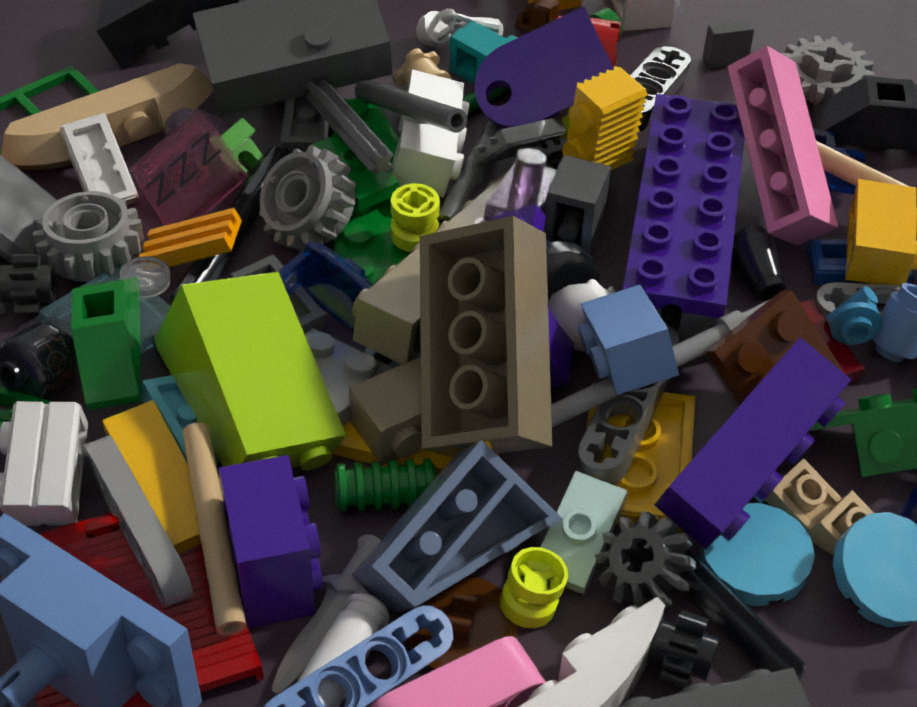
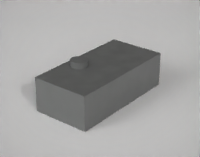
M247 0L193 13L200 47L219 116L285 101L286 99L306 96L309 93L306 86L311 80L318 83L321 79H325L335 89L358 83L362 79L372 80L393 75L391 42L376 0Z

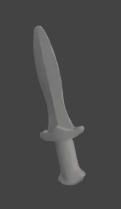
M363 535L358 538L357 551L341 575L331 574L322 577L323 590H326L323 602L314 617L299 633L282 660L272 685L274 694H280L301 676L339 612L346 609L345 602L348 597L359 592L368 594L364 586L352 573L381 541L380 538L374 535Z

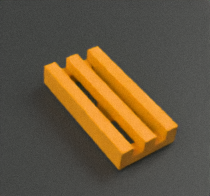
M230 208L150 229L147 234L149 240L145 241L142 247L145 252L140 253L137 260L145 272H152L231 252L242 220L235 208Z

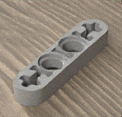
M108 435L83 445L84 455L91 474L112 514L118 517L119 527L161 605L166 609L193 597L191 582L177 551L113 438Z

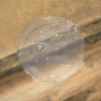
M143 256L131 259L120 270V279L138 278L140 298L157 296L163 293L170 285L171 278L168 265L155 257Z

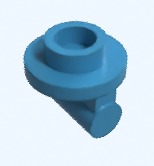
M864 286L826 316L831 334L838 342L849 345L861 344L871 340L881 329L882 319L876 306L878 298L869 287Z

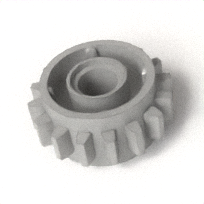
M309 145L306 152L294 149L293 153L281 158L271 168L262 185L259 214L266 222L263 229L274 236L273 241L289 249L293 248L305 253L308 246L316 250L322 249V244L335 240L343 231L351 218L355 206L354 188L356 187V182L347 176L351 168L340 161L341 157L325 148L320 150L313 145Z
M98 191L74 193L57 200L45 211L43 218L36 221L38 230L33 232L36 251L42 255V265L53 264L56 273L60 276L78 282L104 280L120 273L131 264L134 254H140L142 251L140 242L144 241L141 219H138L137 210L135 208L127 209L126 201L123 199L120 200L114 195Z

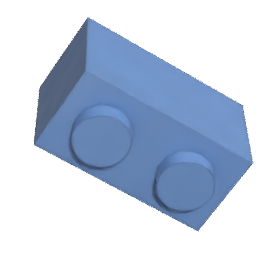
M641 285L581 303L586 323L579 324L577 327L583 348L587 355H591L598 378L608 377L617 395L679 375L669 330Z

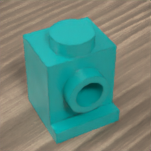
M471 21L450 36L449 71L475 85L476 74L484 59L496 48L517 37L510 35L504 38L475 21Z

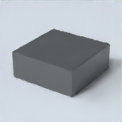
M749 19L708 24L702 57L707 68L729 66L750 54L755 29Z

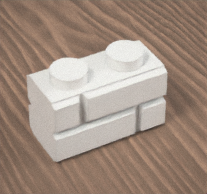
M16 401L13 404L11 422H3L0 429V450L3 455H6L4 473L0 472V509L3 514H8L25 526H41V524H46L47 526H66L77 522L85 456L83 445L86 444L88 421L80 404L76 402H50L49 404H44L43 402Z

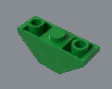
M132 277L101 282L72 289L71 331L87 409L93 410L141 402L140 283L138 278Z

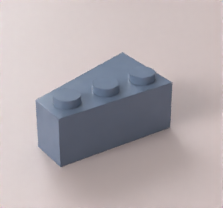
M480 440L457 452L352 575L379 599L389 611L395 614L415 608L472 574L476 569L501 554L507 553L520 545L521 542L563 518L495 452Z

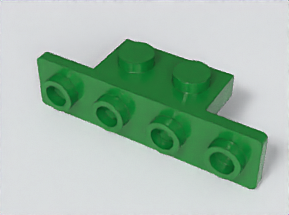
M917 389L912 390L913 399L891 402L890 394L858 398V408L840 410L825 427L852 425L859 472L862 477L917 469ZM816 421L809 431L824 429V427Z

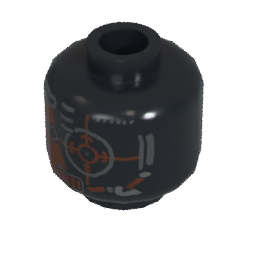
M36 323L5 339L0 345V381L10 391H20L24 394L41 398L70 382L76 373L77 357L72 337L63 329L56 328L51 324Z

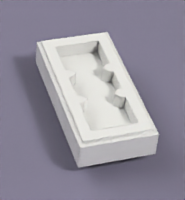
M105 113L60 126L61 137L83 192H105L118 197L120 200H125L126 205L138 202L139 195Z

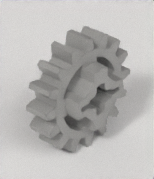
M814 35L813 42L799 38L797 46L788 44L785 53H782L796 63L805 101L810 100L813 106L865 76H874L875 73L872 72L873 61L865 60L866 52L864 50L852 51L854 43L848 42L841 45L837 37L833 36L830 40L826 39V42L819 35Z

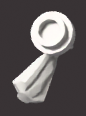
M446 8L441 12L430 11L423 15L416 27V34L424 45L437 47L449 40L454 28H463L471 21H475L500 36L503 34V24L499 19L469 17L455 13L453 9ZM456 19L462 20V22L457 23Z

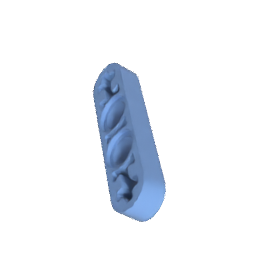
M425 605L416 607L276 695L263 707H325L318 696V686L322 680H333L343 688L346 695L344 707H366L442 656L450 648L453 640L452 625L448 617L441 610ZM427 628L432 638L422 642L407 653L401 643L417 631ZM378 650L387 656L392 669L389 679H378L371 675L365 665L367 651Z

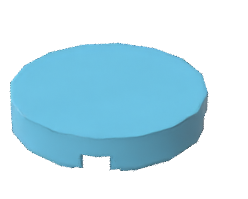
M762 503L746 504L743 510L751 517L729 542L720 535L706 550L702 546L700 547L701 561L703 560V563L745 604L752 606H769L770 601H778L784 598L783 602L796 597L808 583L815 558L811 537L801 523L782 509Z
M891 512L871 513L850 525L835 544L833 569L837 585L845 599L851 597L854 604L860 608L857 612L868 621L885 627L908 626L917 621V525L910 519Z

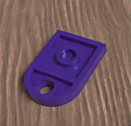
M581 7L492 51L484 59L476 74L475 95L484 115L492 124L500 129L556 117L562 118L569 115V109L573 106L577 82L584 83V79L591 80L592 76L599 77V73L606 74L607 69L613 70L614 68L585 7ZM507 87L512 90L511 98L506 104L493 106L489 103V96L496 88Z

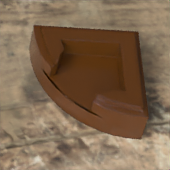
M555 0L533 1L518 14L515 26L529 33L558 18L559 2Z

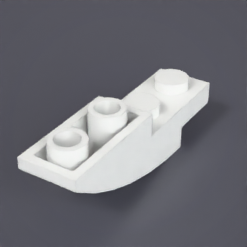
M656 597L639 608L636 605L629 606L622 610L606 628L594 635L585 633L576 637L567 645L562 653L558 682L556 680L545 682L531 694L527 702L518 707H619L633 692L649 663L650 651L663 616L665 604Z

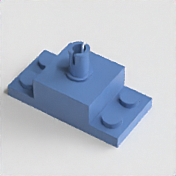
M4 513L0 517V574L3 577V581L0 583V613L17 663L0 678V707H9V705L11 707H25L47 685H50L80 707H122L137 691L153 707H198L202 703L187 628L8 514Z

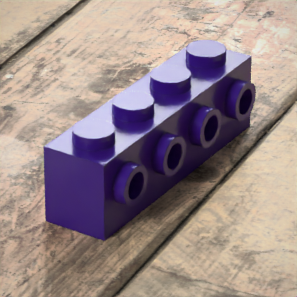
M799 337L671 483L654 505L705 550L720 535L729 542L751 517L743 510L751 498L754 496L762 503L783 479L775 471L785 458L794 465L815 441L807 433L816 421L825 428L846 404L838 395L852 379Z

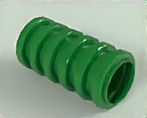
M424 458L422 464H415L413 459H407L405 465H398L396 460H390L388 466H380L379 461H373L371 467L364 468L362 462H355L354 468L347 469L344 463H338L337 469H334L336 508L339 507L340 513H346L348 507L355 506L357 512L365 511V506L373 505L375 511L382 510V506L390 504L392 510L399 509L400 504L407 503L408 508H410L436 478L435 464L432 463L430 458Z

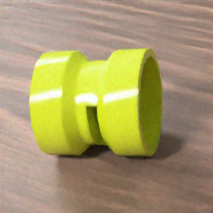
M411 183L403 185L393 192L391 196V214L393 217L391 221V239L398 248L412 252L413 248L420 242V236L435 233L439 228L437 218L440 210V198L433 188L424 184Z
M542 547L522 549L514 556L508 572V579L499 598L500 608L506 618L523 628L535 629L545 626L552 620L559 603V597L562 595L569 577L567 566L562 558L553 551Z

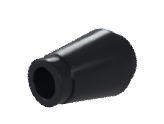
M751 226L737 232L734 235L731 261L756 293L758 299L763 301L772 299L786 288L773 235L766 233L765 229L761 226Z

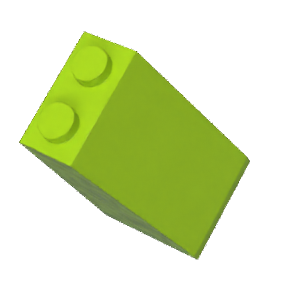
M279 272L182 284L154 342L169 372L174 376L176 384L187 404L191 406L195 413L197 422L206 423L210 426L214 452L222 466L289 455L291 468L301 466L302 470H313L327 464L332 459V454L342 442L346 433Z

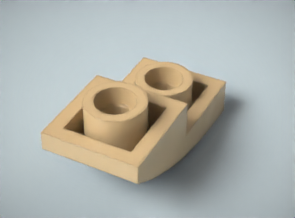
M804 458L783 476L780 483L765 499L770 506L782 509L797 519L810 535L812 542L833 556L835 544L849 526L874 513L853 490L841 498Z

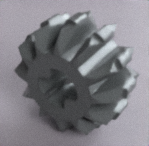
M642 511L637 524L628 517H620L622 532L618 536L611 532L602 533L603 540L611 547L610 551L595 555L596 562L607 568L598 579L605 588L609 590L614 589L613 599L623 606L633 602L639 608L658 597L665 604L664 608L672 606V597L669 591L673 587L681 592L689 591V584L680 575L682 572L696 569V562L690 556L684 555L692 546V542L684 533L677 534L678 525L673 520L666 517L657 522L656 517L652 513ZM650 553L654 555L652 561H648ZM639 562H643L641 570L638 569Z

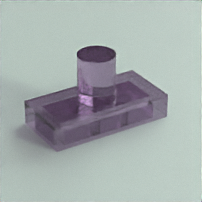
M524 148L517 152L514 165L487 201L483 220L491 221L494 216L532 204H537L541 211L545 212L547 191L556 170L545 166L546 156L544 153L532 148Z

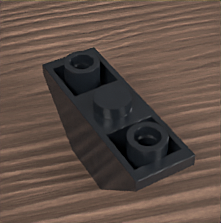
M865 76L812 108V128L816 141L820 143L917 151V85L913 80Z

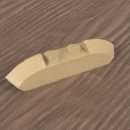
M179 63L11 122L4 132L1 155L20 170H48L71 165V159L60 134V126L105 113L118 146H124L167 130L188 117L212 93L210 80L197 66Z

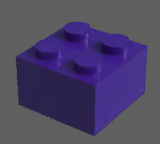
M289 455L219 467L223 502L244 616L248 628L315 615L313 592L323 590L322 574L318 560L321 557V548L315 522H309L307 511L310 510V503L304 476L293 477Z

